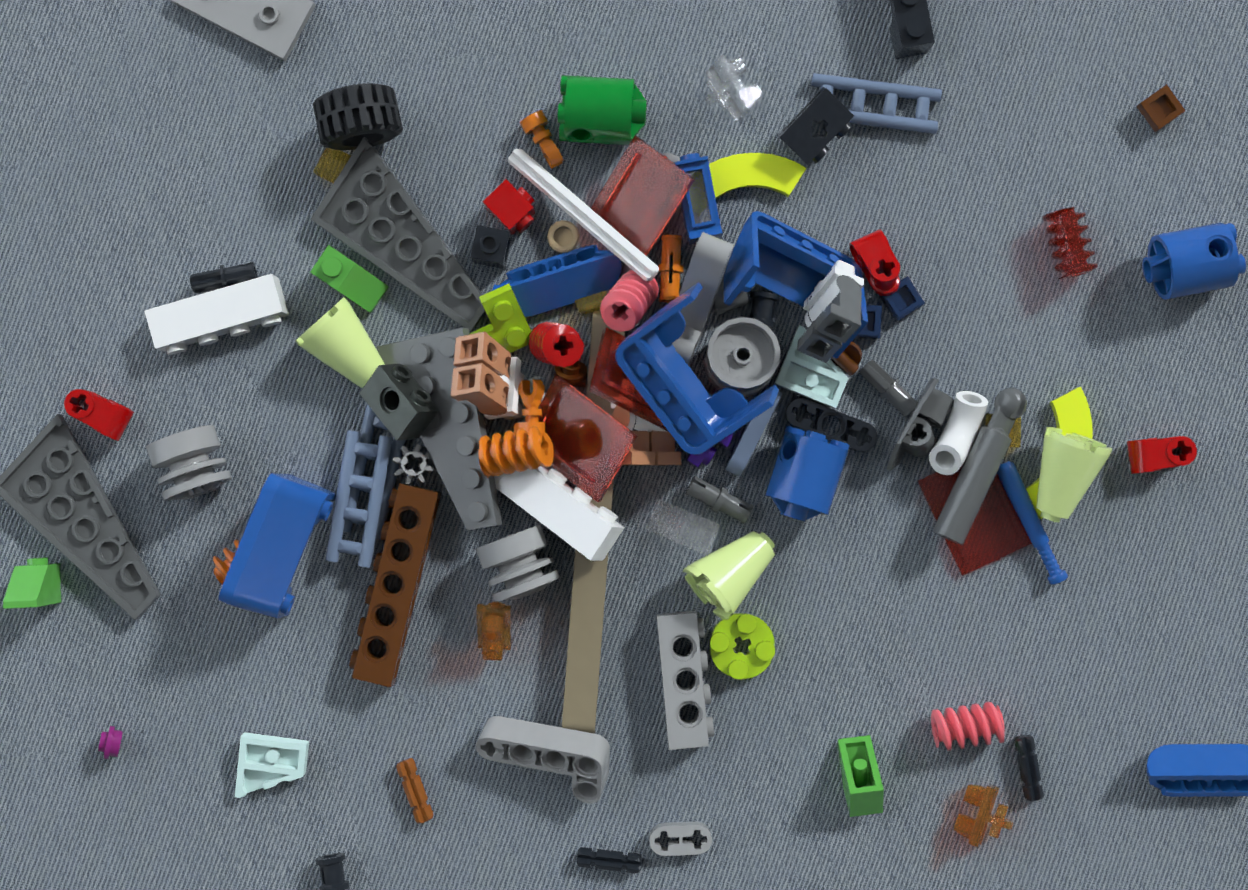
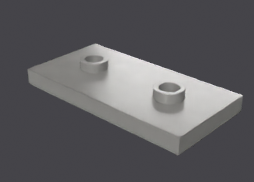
M170 0L179 7L285 62L316 7V4L311 0Z

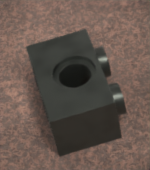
M402 364L379 365L359 393L396 441L419 438L439 411L431 401L430 395L418 385L412 377L410 370Z

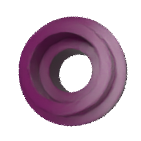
M110 726L109 732L102 731L98 751L104 752L103 759L108 760L109 756L118 757L123 731L115 730V726Z

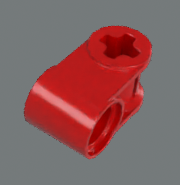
M879 229L850 242L851 254L864 273L872 290L881 296L895 293L900 284V264L891 250L883 231Z
M75 389L69 392L64 400V408L71 417L116 441L120 440L134 414V411L113 400L83 389ZM81 399L85 400V403L89 405L87 410H82L83 407L79 405Z
M1186 436L1127 441L1131 474L1185 466L1194 461L1197 455L1196 444ZM1181 448L1182 454L1173 455L1172 449Z

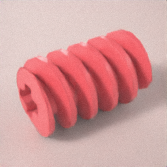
M633 270L624 273L601 302L600 312L605 324L611 329L620 332L635 328V325L638 324L658 297L659 287L655 278L651 281H644Z
M985 702L983 709L979 704H972L970 711L966 706L962 705L958 707L957 713L951 707L945 709L944 715L938 709H934L931 713L932 733L937 748H939V743L943 742L946 749L951 751L952 741L956 740L959 747L964 749L966 738H969L972 745L977 747L980 736L983 737L987 745H991L992 735L994 734L1000 743H1004L1005 728L1003 716L999 706L996 705L995 707L992 702Z

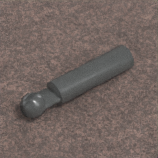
M1016 388L1003 389L995 397V411L989 424L980 428L932 530L935 534L959 545L964 544L1012 442L1009 433L1016 419L1021 417L1026 411V396Z

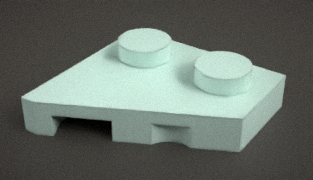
M799 325L774 384L836 409L848 377L831 359L825 363L797 351L798 340L807 331L803 326Z

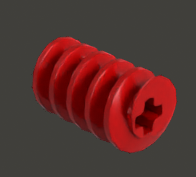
M543 322L533 328L529 335L528 345L532 355L537 360L558 367L571 366L580 359L584 350L582 339L577 331L569 325Z

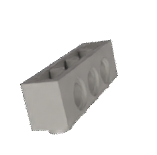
M696 611L656 614L669 750L709 746L708 737H714L713 718L706 717L705 704H711L710 685L703 684L702 671L708 670L707 652L700 651L699 638L705 637L703 618H697ZM681 637L688 638L692 642L691 650L684 655L677 654L673 650L674 642ZM680 672H692L695 675L694 683L689 687L679 686L676 678ZM686 704L695 705L698 708L696 717L692 720L681 718L679 711L682 706Z

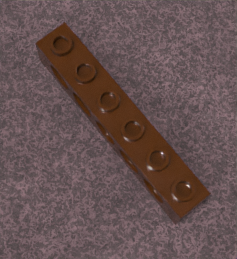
M399 483L398 489L393 488L391 492L389 508H393L390 521L384 522L381 532V540H385L383 552L377 553L373 565V572H377L375 585H369L366 593L365 604L369 605L367 617L361 618L357 631V636L362 638L359 650H353L349 663V668L354 669L352 675L354 679L392 687L396 683L441 492ZM407 510L414 511L418 517L417 525L412 529L406 528L402 523V516ZM399 542L406 543L410 549V555L405 561L399 560L394 554V548ZM391 574L399 576L402 581V588L397 593L390 591L386 585V580ZM382 607H388L393 611L394 620L391 624H384L380 621L378 613ZM374 639L382 640L385 643L386 653L384 656H376L371 651V643Z

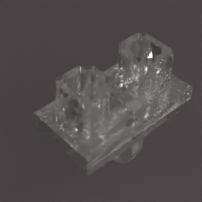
M725 55L716 58L715 64L705 72L710 79L706 84L711 91L705 97V101L708 105L718 102L723 111L729 110L735 122L742 119L763 97L757 84L752 83L744 87L739 78L746 73V66L739 56L727 59Z

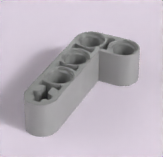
M702 232L694 250L679 296L698 282H700L703 288L693 302L680 310L685 318L686 327L681 337L672 343L677 353L688 365L705 329L734 248V244Z
M493 716L486 721L476 742V750L484 759L572 776L573 795L579 801L587 804H593L600 800L609 775V743L604 737L594 733Z

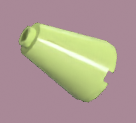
M345 297L295 341L304 350L360 388L365 386L379 365H385Z
M1047 427L1044 433L1036 508L1042 511L1041 517L1059 523L1061 518L1069 519L1109 458L1112 448L1076 433H1066L1065 436L1061 434L1063 429Z
M752 531L688 565L683 569V572L687 573L684 577L691 589L704 604L709 602L717 607L712 611L723 620H728L775 556L773 551L775 545L765 533L761 532L758 534Z

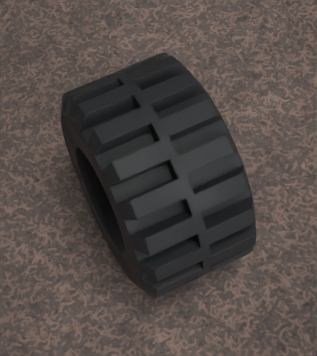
M374 83L344 86L323 94L313 102L320 143L323 147L329 149L356 150L363 137H366L373 146H377L394 139L403 130L395 90L390 86Z

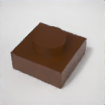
M1165 85L1136 106L1154 132L1186 111L1168 85Z

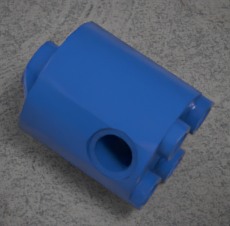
M1220 222L1151 237L1148 245V257H1145L1142 262L1146 281L1153 283L1157 294L1164 300L1234 286L1238 280V275L1244 274L1246 271L1245 258L1242 254H1238L1235 226L1232 223L1223 224Z
M786 426L765 496L773 499L781 515L805 522L807 519L819 514L829 515L850 445L831 439L829 444V440L823 434L807 430L804 436L805 431Z

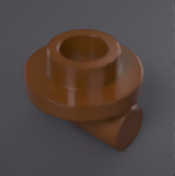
M851 342L838 358L832 356L831 360L851 376L859 368L858 365L862 359V351L856 343Z
M578 360L575 364L568 367L555 366L553 384L586 388L587 367L584 363Z

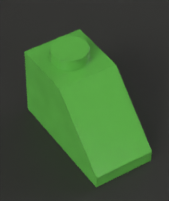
M330 245L327 246L310 271L314 276L369 313L373 312L389 288L388 285Z
M48 558L27 559V565L14 567L3 600V609L40 607L61 603L60 563L48 564Z
M870 735L838 739L843 789L850 817L883 813L884 789Z

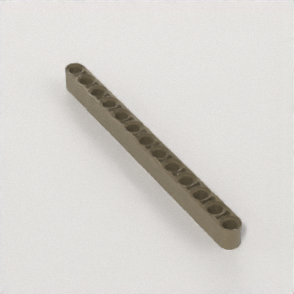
M593 311L580 489L592 497L590 502L599 509L603 506L611 511L615 465H611L612 414L614 409H611V399L620 398L622 369L616 361V351L624 340L625 331L620 332L611 329L603 321L601 312ZM575 549L562 728L595 734L608 554L603 561H590Z

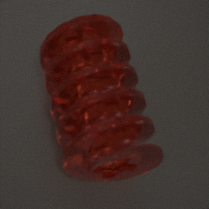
M1076 207L1057 210L1042 216L1043 221L1053 222L1045 229V232L1056 235L1048 241V244L1051 247H1059L1058 250L1051 254L1052 259L1062 260V262L1054 267L1056 272L1065 273L1058 280L1083 275L1098 267V263H1087V259L1093 256L1095 251L1084 250V246L1092 242V238L1081 237V234L1089 229V225L1078 224V221L1085 217L1086 213L1075 212Z

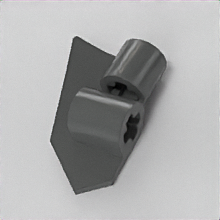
M932 378L928 381L890 455L887 470L891 471L898 466L905 452L916 457H924L930 454L935 446L931 427L941 428L954 403V400L949 395L935 389L939 379ZM920 434H923L925 438H919ZM914 436L919 438L917 442L913 441Z

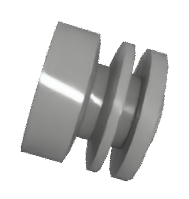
M214 425L200 426L178 432L146 446L153 468L169 467L170 469L169 473L157 480L159 486L175 483V486L162 492L164 501L195 498L212 492L220 485L232 480L230 470L216 473L213 471L226 465V459H209L208 454L221 446Z
M541 525L475 549L483 569L499 568L500 574L488 581L489 586L501 582L505 584V589L492 594L495 602L520 599L545 589L551 582L560 578L557 569L544 574L541 570V567L554 562L553 557L537 559L535 554L548 545Z

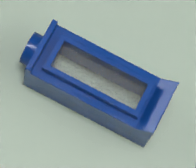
M699 153L683 155L680 157V161L675 162L674 171L688 245L695 244L702 232L721 239L723 232L718 215L708 156L700 157Z

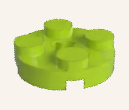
M734 613L728 620L721 619L714 626L711 633L710 656L721 672L734 679H749L758 676L767 669L775 655L774 636L771 629L762 619L754 615ZM740 637L742 640H750L751 644L748 645V653L734 652L733 648L736 647L734 640Z

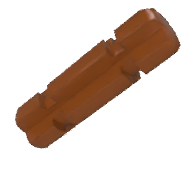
M408 758L400 761L396 765L399 777H403L402 785L410 807H414L412 813L415 821L418 824L427 822L432 819L433 811L430 804L426 803L428 797L420 775H416L417 767L414 759Z

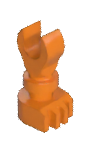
M539 110L520 121V125L526 136L530 133L534 134L532 139L535 145L539 144L546 162L553 169L562 164L564 160L553 140L550 139L552 136L550 130H545L544 126L548 124V120L543 111Z
M533 379V392L531 394L530 381L522 380L518 391L525 406V409H522V416H525V422L514 424V434L516 436L517 430L523 428L529 436V428L531 426L538 427L540 433L543 434L545 432V422H539V416H542V409H538L545 392L544 383L541 380Z

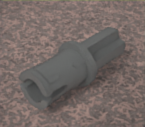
M870 360L863 366L860 374L880 393L879 397L881 399L885 398L904 418L914 410L918 401L898 384L900 381L898 378L894 380L875 360Z

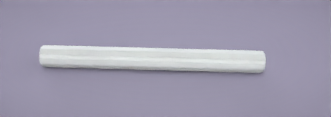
M522 149L512 151L508 157L510 165L644 281H651L657 275L659 267L525 151Z

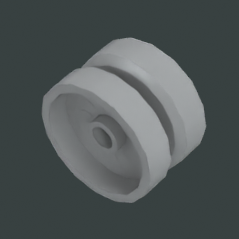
M738 317L727 320L716 328L708 342L704 361L708 380L718 391L729 387L738 390L744 397L758 394L769 384L779 365L781 350L776 335L766 324L754 318ZM737 355H738L741 359L746 357L747 360H744V361H743V360H740V359L737 357Z

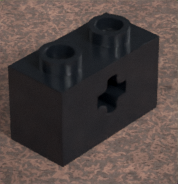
M823 87L778 134V137L807 165L812 160L817 163L829 151L826 145L835 136L838 139L843 137L853 126L850 120L854 115L827 88ZM824 120L825 124L822 126L825 131L824 134L819 135L816 133L811 136L810 133L813 131L811 123L813 121L820 123Z

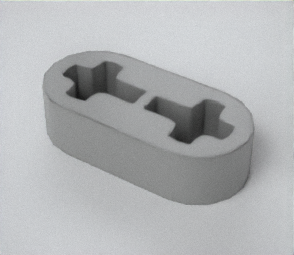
M669 822L654 826L650 832L649 842L651 849L660 856L699 855L709 850L712 844L710 829L702 822ZM694 830H700L701 835L706 836V839H702L699 846H694L693 840H682V837H691L694 834ZM666 831L668 837H679V840L668 841V847H661V843L655 841V838H659L661 832Z

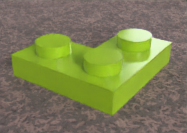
M510 284L480 296V301L491 324L469 334L485 331L510 353L527 346L531 329Z

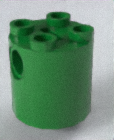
M561 76L560 93L563 96L562 103L558 104L559 141L616 145L632 144V139L646 125L647 100L635 85V79Z

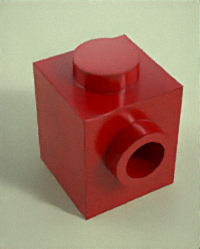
M507 179L482 201L485 208L511 235L517 230L522 233L534 221L532 216L535 214V210L531 205L534 199L524 188L520 187L516 190Z

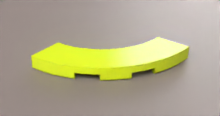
M765 153L736 154L709 164L715 199L731 190L742 187L766 188L789 197L806 170V167L795 161ZM701 171L695 172L687 179L693 214L698 217L708 207ZM677 190L674 196L672 197V200L677 204L681 205L679 192Z
M1081 386L1049 402L1055 416L1056 427L1063 429L1062 435L1066 436V433H1076L1091 439L1093 438L1090 408ZM1038 478L1026 490L1039 519H1042L1043 517L1040 516L1042 511L1036 508L1039 486Z

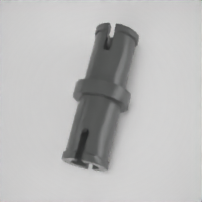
M697 476L693 477L688 486L689 489L685 493L710 505L712 511L716 513L721 511L741 521L743 524L749 518L750 510L753 509L752 504H748L729 494L728 489L724 487L719 489Z

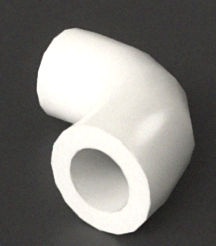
M971 391L956 393L944 431L929 454L930 464L936 472L943 475L954 474L966 460L978 435L988 406V400L984 396Z

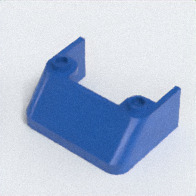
M754 211L741 230L723 276L724 303L730 306L741 291L749 292L756 283L804 307V301L814 291L815 286L820 280H823L829 274L832 266L838 260L854 266L855 275L863 278L862 271L853 259L763 212ZM864 286L861 289V326L845 343H842L841 348L833 355L835 358L841 355L868 323Z
M700 282L657 311L623 340L616 351V361L619 367L679 446L690 454L703 453L771 408L779 391L778 387L773 385L749 402L738 390L729 387L722 388L713 395H710L685 360L677 353L672 343L681 337L686 327L685 318L680 310L696 299L703 288Z
M271 473L262 487L219 593V601L277 619L289 615L295 601V596L291 595L292 587H290V584L314 526L318 525L321 520L326 521L334 504L330 500L336 499V493L291 474Z

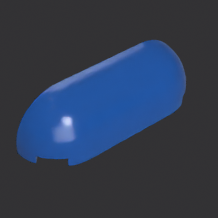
M589 245L515 268L506 273L508 279L500 285L494 284L493 290L510 284L524 316H534L606 292L618 280L622 264L621 260L610 250H598L597 245Z
M1170 744L1156 748L1148 757L1146 768L1149 783L1160 789L1162 795L1170 797L1248 796V745Z

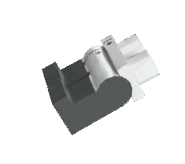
M838 260L832 266L829 274L823 280H820L815 286L814 291L804 301L803 309L807 310L804 319L808 330L798 340L797 351L827 363L841 348L842 343H845L861 326V289L864 286V279L855 275L854 266Z

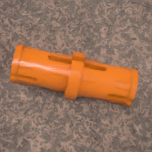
M662 235L661 264L658 265L659 273H661L659 302L670 303L679 296L680 274L684 273V266L681 265L682 236ZM670 255L673 256L672 283H669Z

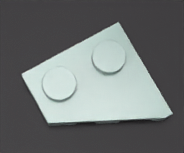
M244 732L240 738L235 797L241 798L249 792L261 788L265 790L277 786L279 782H289L303 777L307 768L309 741Z

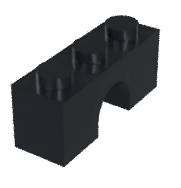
M890 0L892 9L890 34L895 59L927 54L935 43L927 0Z

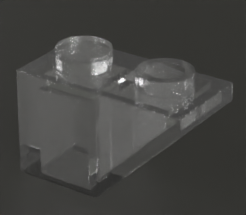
M658 499L645 529L708 556L720 525Z

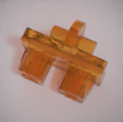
M495 601L486 606L484 604H477L478 648H483L482 658L484 660L500 661L503 659V650H511V606Z
M968 784L963 801L980 808L976 818L959 813L953 829L963 837L968 838V844L976 847L982 844L988 822L992 823L989 836L999 838L1002 828L1012 830L1014 823L1005 818L1008 806L999 803L996 814H992L999 787L991 784L987 787Z

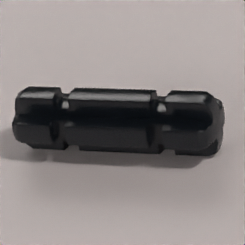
M1031 735L1015 737L1016 751L1020 753L1017 755L1021 781L1025 783L1022 786L1024 797L1028 801L1043 799V788L1039 784L1041 777L1037 754L1033 753V750L1036 749L1034 738Z
M585 847L578 849L577 866L590 868V865H594L595 869L620 872L621 869H626V872L639 873L641 869L642 858L637 853L623 855V852L597 849V852H594L592 848Z

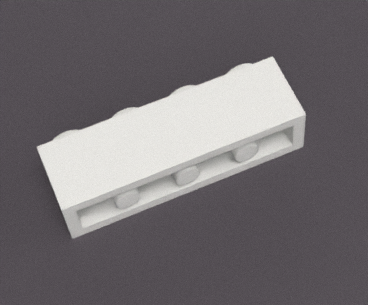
M273 274L144 311L155 349L167 351L168 355L184 352L187 350L186 345L196 342L200 346L219 341L218 336L230 333L231 336L249 333V327L262 324V327L274 326L282 322V317L289 316L279 278Z
M540 466L535 470L528 468L524 472L515 471L512 474L503 473L500 476L494 477L496 489L590 561H603L625 528L616 521L618 516L603 506L599 509L590 502L592 497L587 492L577 487L575 489L571 488L565 483L567 478L554 469L547 470L545 467Z

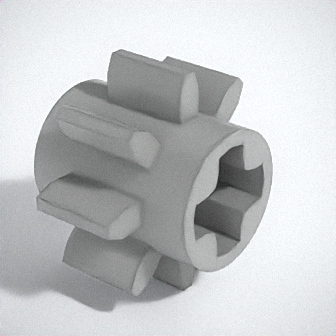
M419 444L410 452H408L405 446H402L401 452L403 457H394L392 459V462L399 464V469L393 475L399 476L402 474L405 476L406 485L415 477L418 482L423 483L424 477L421 473L423 471H433L431 466L426 465V460L430 458L429 453L423 456L419 452ZM407 457H410L411 460L418 459L420 461L417 473L413 469L408 471L405 469L404 466L408 463Z

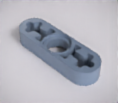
M767 385L764 391L769 389L770 386ZM778 391L774 405L747 423L724 470L740 477L780 400L782 392Z

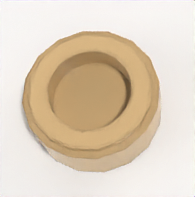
M561 220L555 222L550 227L547 239L553 251L562 254L577 248L580 242V234L578 228L573 223Z

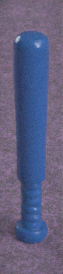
M1011 461L1002 463L997 475L1033 547L1037 548L1038 553L1041 555V559L1049 573L1047 576L1048 582L1054 585L1066 580L1068 575L1064 569H1060L1048 544L1050 540L1015 464Z

